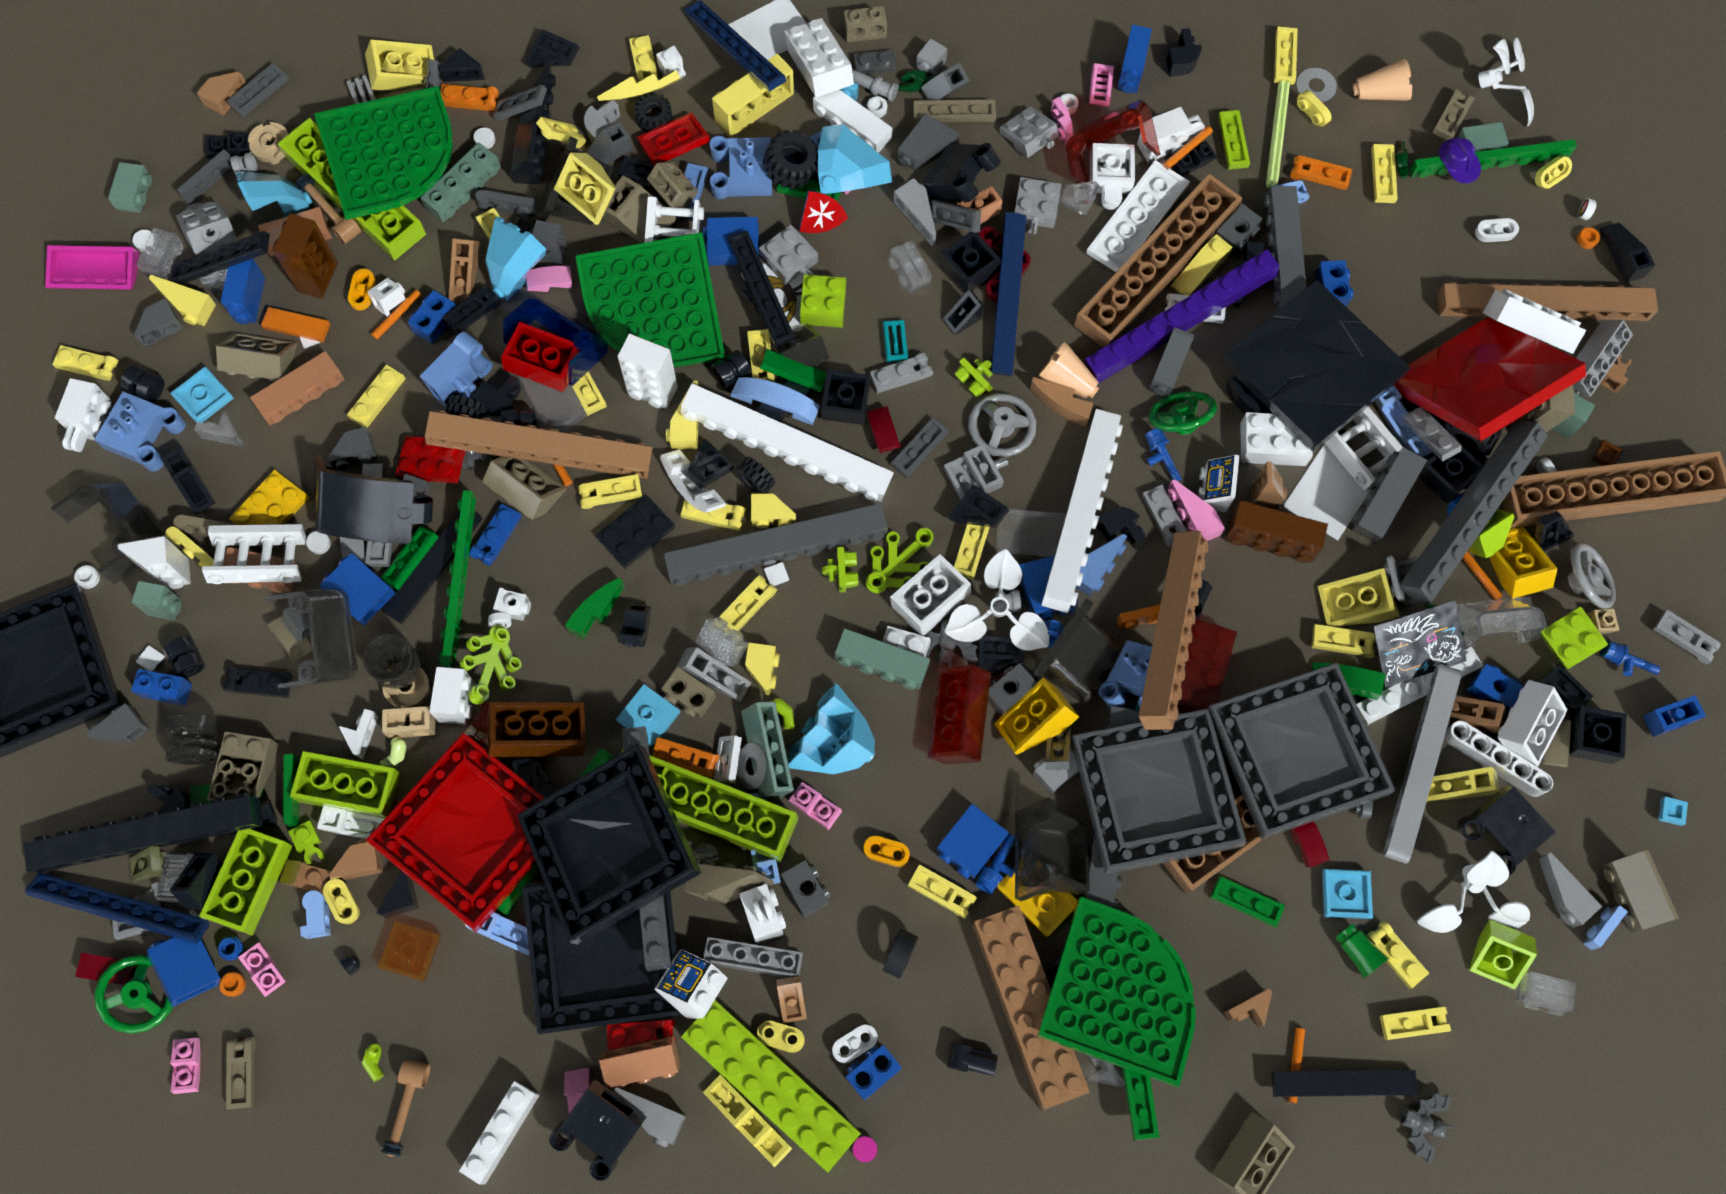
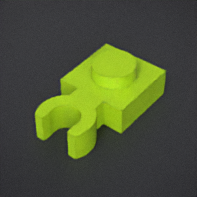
M309 820L288 831L297 852L302 853L305 851L304 860L307 864L313 865L311 857L315 853L318 854L320 859H325L323 851L316 847L322 841L312 821Z

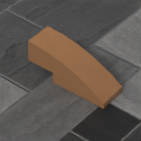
M1033 377L1030 390L1043 404L1061 417L1086 427L1094 403L1073 397L1075 389Z

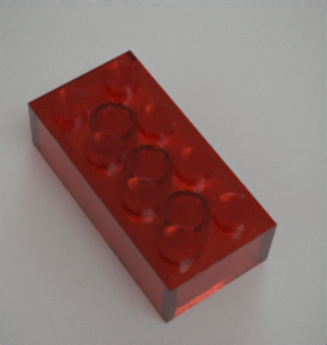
M1195 618V624H1192L1191 627L1192 641L1188 644L1189 659L1185 662L1184 667L1185 680L1181 682L1182 697L1181 700H1178L1177 704L1179 713L1207 709L1209 705L1218 702L1237 631Z
M975 665L939 669L927 758L945 765L981 762L991 672Z

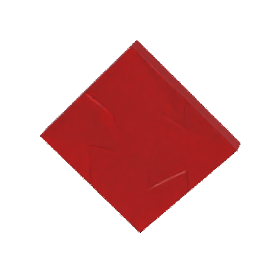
M1488 316L1440 347L1410 363L1409 366L1411 368L1407 375L1394 386L1402 397L1477 440L1482 441L1586 377L1585 362Z
M463 732L368 836L366 841L477 933L535 866L536 860L517 814L543 800L545 797L498 759L488 757V751Z

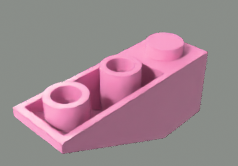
M1172 480L1168 487V496L1172 502H1175L1178 508V516L1182 521H1185L1188 532L1201 531L1203 538L1207 541L1221 536L1225 527L1216 510L1178 481Z

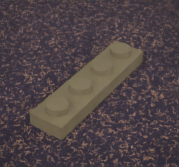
M995 100L913 101L914 123H918L925 113L941 123L996 121Z

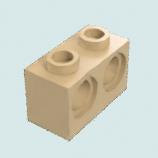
M429 706L382 710V733L389 739L395 737L435 735V718L429 712Z

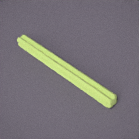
M1283 80L1279 82L1277 88L1266 179L1267 188L1278 185L1290 88V83Z

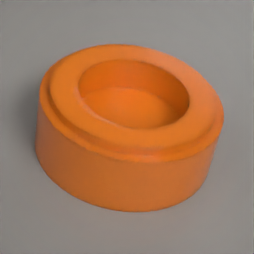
M1585 227L1578 233L1576 240L1582 248L1592 249L1600 241V234L1592 227Z
M237 972L226 973L219 982L220 991L229 997L239 996L246 988L244 976Z

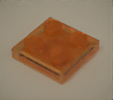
M394 921L377 968L425 982L442 936Z

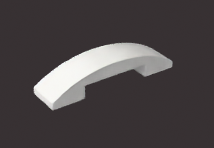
M680 450L660 456L661 462L672 483L692 506L706 513L726 506L725 501L715 490L708 491L706 487L700 489L686 476L691 462Z
M323 805L317 829L349 837L367 839L385 818L349 812L345 809Z

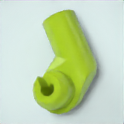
M775 698L771 702H775L777 712L782 715L783 728H794L792 707L784 700Z
M373 1043L366 1048L362 1060V1065L373 1082L380 1080L384 1076V1073L378 1066L382 1049L377 1043Z

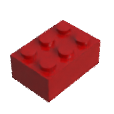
M519 322L501 356L503 370L564 393L581 360L580 344Z

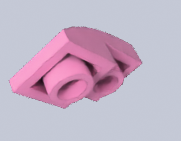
M1058 97L1052 101L1050 113L1052 118L1057 121L1058 138L1063 140L1066 145H1069L1073 134L1072 121L1064 102Z
M570 266L535 268L529 270L526 276L527 291L548 292L550 287L571 288L573 283Z
M803 782L788 800L828 830L842 813L841 808L822 797L819 792Z
M261 942L238 957L252 975L251 979L265 997L286 982L278 966Z
M199 1038L173 1040L170 1062L174 1067L170 1090L173 1094L199 1092L201 1058Z

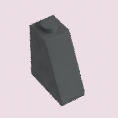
M925 113L898 148L897 160L903 166L916 170L939 158L949 144H959L960 134Z
M1174 327L1150 385V390L1161 396H1169L1195 336L1194 334Z

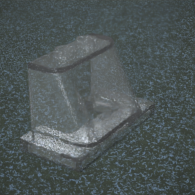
M1530 596L1456 604L1461 631L1465 633L1463 637L1464 649L1471 646L1473 648L1475 646L1474 642L1482 635L1513 632L1515 644L1535 642L1541 639L1539 633L1547 627L1543 612L1532 605Z

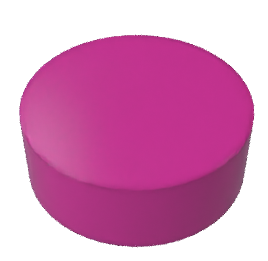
M860 1137L853 1144V1154L857 1160L869 1162L877 1154V1145L870 1137Z

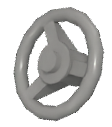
M997 393L984 397L974 406L969 415L968 430L974 443L977 446L984 444L989 454L1009 457L1021 453L1031 445L1036 435L1037 421L1032 409L1022 399L1011 394ZM998 401L1010 402L1018 406L1025 413V416L1014 413L1008 407H999L992 403ZM982 409L991 417L989 428L993 435L989 445L980 437L977 430V418ZM1015 427H1028L1024 440L1018 445L1008 449L997 448L1001 438L1012 435Z
M1586 543L1576 544L1571 551L1573 571L1568 574L1570 587L1576 594L1584 593L1599 608H1611L1616 601V590L1606 563L1590 545Z

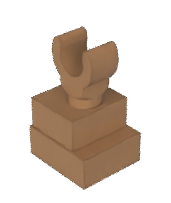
M1622 354L1618 356L1599 384L1616 394L1625 386L1628 378L1624 375L1632 362L1629 359L1626 364L1620 361Z

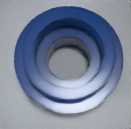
M234 936L225 937L218 945L219 956L227 961L237 959L243 951L242 941ZM233 944L235 949L232 953H229L228 947Z

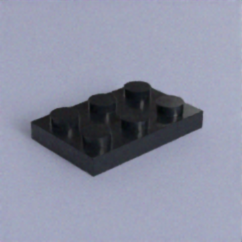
M645 494L597 533L595 537L615 560L626 569L675 528V524Z

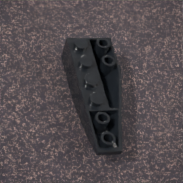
M550 66L544 68L534 85L536 87L543 84L547 89L542 105L522 112L511 166V175L514 183L539 185L540 177L544 175L542 159L546 158V146L544 144L545 140L548 141V139L542 135L541 129L536 122L540 117L551 119L549 106L553 105V92L551 91L552 87L556 85V77L552 74Z

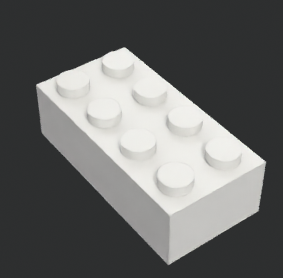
M822 18L784 31L787 50L815 97L854 84L851 63Z
M1495 289L1483 311L1484 314L1498 322L1572 354L1586 331L1579 327L1581 322L1537 304L1525 297H1521L1507 289H1504L1503 292Z
M629 334L618 355L629 396L635 400H645L655 408L662 407L667 409L678 388L670 350Z

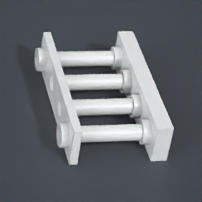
M648 197L644 243L656 241V238H660V236L679 237L699 233L700 220L704 219V207H701L699 200H695L694 209L662 207L657 197ZM662 215L693 217L692 230L661 228L660 225H657L658 217Z
M1369 406L1353 419L1357 424L1356 426L1341 435L1338 433L1334 434L1325 442L1364 491L1376 481L1374 475L1386 468L1384 464L1390 454H1393L1394 451L1398 452L1402 448L1401 444ZM1364 432L1370 439V442L1353 452L1346 442L1359 433ZM1377 448L1385 458L1367 469L1360 458Z
M302 524L214 525L208 527L209 538L212 546H216L213 566H202V572L207 583L301 582L298 566L293 565L295 546L305 545L306 535ZM263 545L260 566H246L249 546ZM273 545H286L284 565H270ZM226 546H239L237 566H223Z

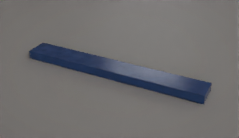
M701 0L684 9L685 15L769 92L786 82V77L781 71Z
M1006 212L1004 215L990 371L993 374L1011 377L1014 364L1027 215Z
M41 872L36 875L24 890L27 896L195 944L199 942L210 926L207 919Z

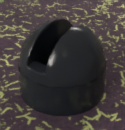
M347 955L339 961L340 965L350 976L360 968V960L355 955Z

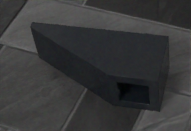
M1621 223L1599 229L1625 283L1644 278L1655 266L1647 247Z

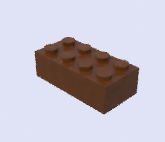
M289 214L287 221H284L282 225V232L279 238L273 244V252L298 293L323 299L338 266V262L315 220Z
M1240 501L1230 516L1225 540L1231 541L1233 545L1250 546L1256 551H1269L1278 557L1288 556L1295 558L1296 561L1301 563H1312L1323 549L1328 523Z
M489 702L487 711L488 757L583 756L586 747L584 702Z

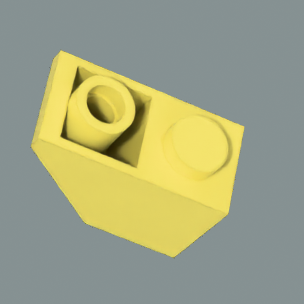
M751 494L752 527L767 529L770 526L780 527L796 523V514L774 494Z
M748 643L745 662L746 671L763 693L770 696L771 689H775L777 676L773 675L774 667L779 666L780 654H776V646Z

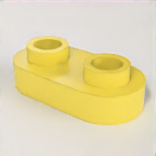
M1305 90L1298 95L1297 105L1299 109L1304 111L1315 125L1323 127L1331 121L1330 111L1311 91Z
M1557 156L1541 167L1535 176L1536 185L1540 188L1548 189L1567 177L1572 169L1570 158Z
M340 879L328 881L323 888V896L334 918L342 924H352L358 919L360 909L348 885ZM340 888L341 893L338 896H335V889ZM350 908L351 914L345 917V910Z
M774 1021L763 1022L757 1030V1037L762 1044L789 1053L800 1051L805 1043L804 1035L799 1029ZM767 1029L774 1031V1035L771 1038L765 1036ZM791 1035L797 1037V1042L793 1045L788 1043V1038Z

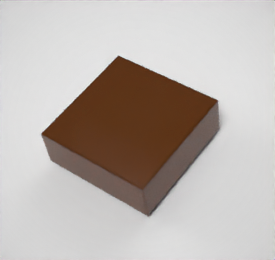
M1603 439L1591 459L1603 466L1614 465L1623 450Z

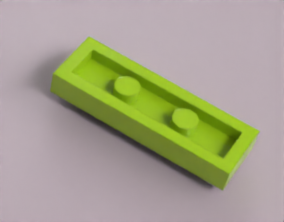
M1240 111L1219 112L1218 121L1228 170L1249 168L1250 159Z

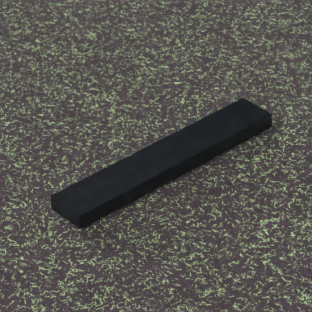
M746 230L727 237L774 346L777 347L795 340V335L748 231Z
M262 231L171 265L169 281L181 285L267 254L270 234Z
M460 511L382 610L384 614L401 625L454 558L453 542L457 540L458 532L455 530L456 520L460 519ZM476 512L474 514L472 533L483 520L482 516Z
M1416 1070L1271 1072L1273 1097L1418 1095Z

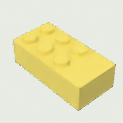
M778 53L768 61L785 75L786 82L769 92L751 74L747 73V75L739 80H735L731 86L724 91H719L712 98L715 122L729 138L794 94L793 69Z

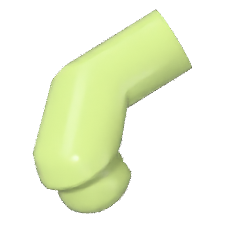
M395 737L391 740V753L380 761L382 766L392 768L405 758L407 746L401 737Z

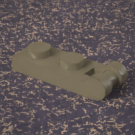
M1459 89L1455 90L1432 132L1445 140L1452 139L1455 136L1475 99L1471 95L1466 96L1462 94V91Z
M178 515L173 520L174 525L183 534L189 535L197 532L198 535L209 537V526L237 525L186 515Z
M246 1037L240 1041L236 1038L227 1040L226 1110L254 1107V1051L256 1048L254 1037ZM244 1050V1057L237 1058V1052Z

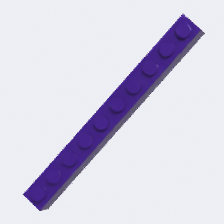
M1268 249L1087 357L1085 359V366L1099 384L1167 343L1174 327L1187 331L1277 276L1279 264Z

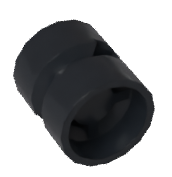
M738 349L727 355L726 361L719 360L711 365L717 380L725 389L737 382L736 378L746 377L752 373L746 358Z
M136 365L129 366L120 379V387L123 391L150 403L159 399L165 385L162 377L147 372V370Z
M521 408L519 412L516 409H502L501 423L508 421L520 426L519 420H522V426H536L534 408Z
M179 637L164 646L163 651L168 661L172 663L171 668L175 676L186 679L195 676L205 668L201 655L196 653L197 646L192 637Z

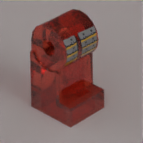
M486 701L479 707L480 711L464 732L482 747L488 740L487 711L489 703Z

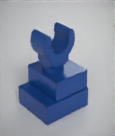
M1053 619L1051 621L1045 620L1044 623L1049 635L1048 648L1058 650L1064 624H1060V621Z

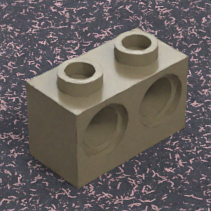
M884 6L845 10L844 29L847 42L886 38L887 20Z
M674 162L657 163L647 178L670 207H689L698 193V190Z
M679 667L675 669L661 688L665 695L663 698L672 705L677 703L683 707L682 711L691 718L696 716L701 719L716 699L715 691ZM681 684L684 686V690L680 693L672 691L675 685ZM695 697L703 699L700 705L691 704L692 699Z

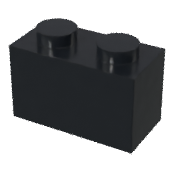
M195 853L169 891L185 909H203L223 864L214 853Z

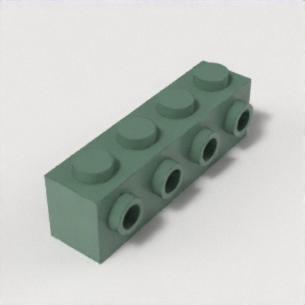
M481 143L476 144L421 197L424 208L444 223L455 214V211L462 204H466L470 197L480 190L489 178L498 173L501 167L497 156Z
M845 628L835 652V659L838 660L839 664L846 667L851 665L858 667L865 674H878L881 676V679L888 682H900L903 687L910 690H915V688L921 689L930 664L929 658Z
M756 702L742 710L741 713L748 744H757L762 749L766 759L765 777L757 791L760 799H779L794 791L776 704L775 702ZM751 757L753 771L755 774L757 771V762L755 758Z

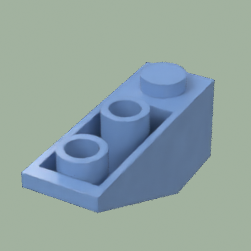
M1122 534L1089 553L1086 566H1081L1080 573H1083L1081 585L1075 588L1090 597L1094 590L1099 592L1105 582L1102 577L1105 573H1111L1116 564L1113 561L1116 555L1121 557L1127 547L1124 544L1127 538L1126 535Z

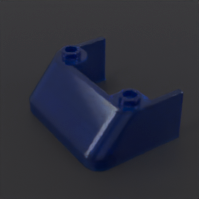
M535 298L525 300L503 319V342L506 345L510 341L519 322L530 325L534 320L562 338L572 341L575 348L580 350V352L569 362L568 385L571 387L608 352V343L601 335L554 305Z

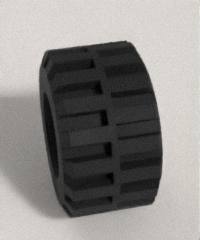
M784 130V133L779 132L776 137L774 136L771 139L763 158V164H765L763 168L765 172H768V178L773 179L774 184L777 185L779 183L782 188L788 186L789 189H794L795 186L801 188L803 184L806 185L811 180L818 166V151H816L818 147L816 144H812L813 140L810 137H805L806 134H798L796 130L792 132ZM783 155L794 157L799 164L788 162Z
M1446 421L1442 424V427L1475 458L1489 456L1503 430L1502 428L1486 439L1479 441Z

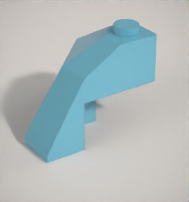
M839 124L822 128L818 148V176L821 193L844 192L892 182L890 161L875 151L861 137L859 138L846 125Z
M245 171L236 172L237 183L252 211L275 201L278 202L286 217L289 214H297L311 209L309 204L312 203V200L307 191H300L296 185L280 175Z
M497 216L494 220L487 250L486 267L493 287L492 291L500 299L504 298L508 302L525 286L527 272L546 255V248L531 233L525 231L522 234L519 232V227L510 222L506 224L502 218Z
M835 683L818 701V710L815 717H809L801 730L804 734L803 737L791 747L787 760L789 768L837 774L858 769L865 762H870L874 757L875 739L865 717L840 686Z

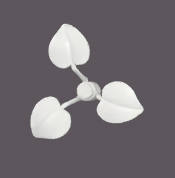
M1518 37L1514 38L1513 45L1516 59L1510 63L1508 45L1506 40L1502 39L1496 43L1493 49L1499 54L1503 65L1479 72V83L1481 88L1493 86L1494 89L1521 90L1528 111V122L1526 125L1528 127L1534 116V104L1529 89H1526L1525 86L1499 84L1500 81H1503L1502 71L1505 70L1507 75L1510 73V68L1517 64L1520 72L1525 70V58Z
M1007 549L1002 550L990 560L984 572L986 585L992 589L999 588L998 597L992 600L990 610L980 616L978 608L973 605L965 604L959 606L951 614L945 633L958 641H977L983 637L987 630L982 620L991 614L996 617L1007 615L1016 624L1010 631L1012 643L1017 648L1030 651L1049 646L1048 629L1038 615L1032 612H1025L1018 621L1008 611L1009 603L1003 597V588L1006 590L1016 588L1022 579V571Z
M1491 850L1482 860L1475 864L1467 865L1462 869L1464 882L1461 883L1462 889L1458 909L1452 904L1437 906L1422 915L1417 920V923L1426 929L1439 933L1456 929L1462 922L1459 915L1463 912L1466 889L1472 893L1484 892L1491 907L1496 911L1488 916V921L1490 919L1512 929H1517L1529 921L1530 911L1521 902H1508L1500 908L1494 903L1486 885L1499 886L1503 884L1509 877V871L1502 858Z

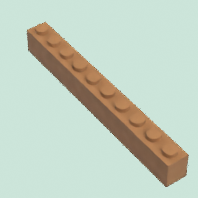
M1449 282L1444 284L1437 293L1439 316L1488 317L1483 311L1495 289L1500 292L1507 289L1572 319L1649 321L1658 312L1655 288H1646L1645 286L1625 288V286L1604 287L1602 285L1583 287V285L1562 286L1560 284L1541 286L1540 284L1520 285L1514 283L1499 285L1498 283H1491L1487 285L1475 282L1468 284Z
M445 411L429 412L425 432L427 445L623 476L638 474L639 478L648 479L652 447L644 443L630 444L620 439L613 441L605 440L600 436L587 437L577 432L568 434L562 433L557 429L543 430L533 425L518 426L513 422L505 421L500 423L494 422L489 418L475 419L465 414L456 416L450 415Z
M1201 531L1174 533L1139 711V718L1145 730L1173 729L1174 721L1178 718L1177 704L1178 700H1181L1182 697L1181 682L1185 680L1184 666L1185 662L1189 659L1188 644L1192 641L1191 627L1192 624H1195L1194 611L1195 606L1199 604L1198 589L1202 587L1201 573L1205 569L1204 556L1208 552V541L1203 538Z

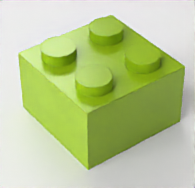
M804 275L800 309L801 324L843 328L846 278Z
M1582 607L1577 608L1539 632L1543 641L1566 670L1608 645Z

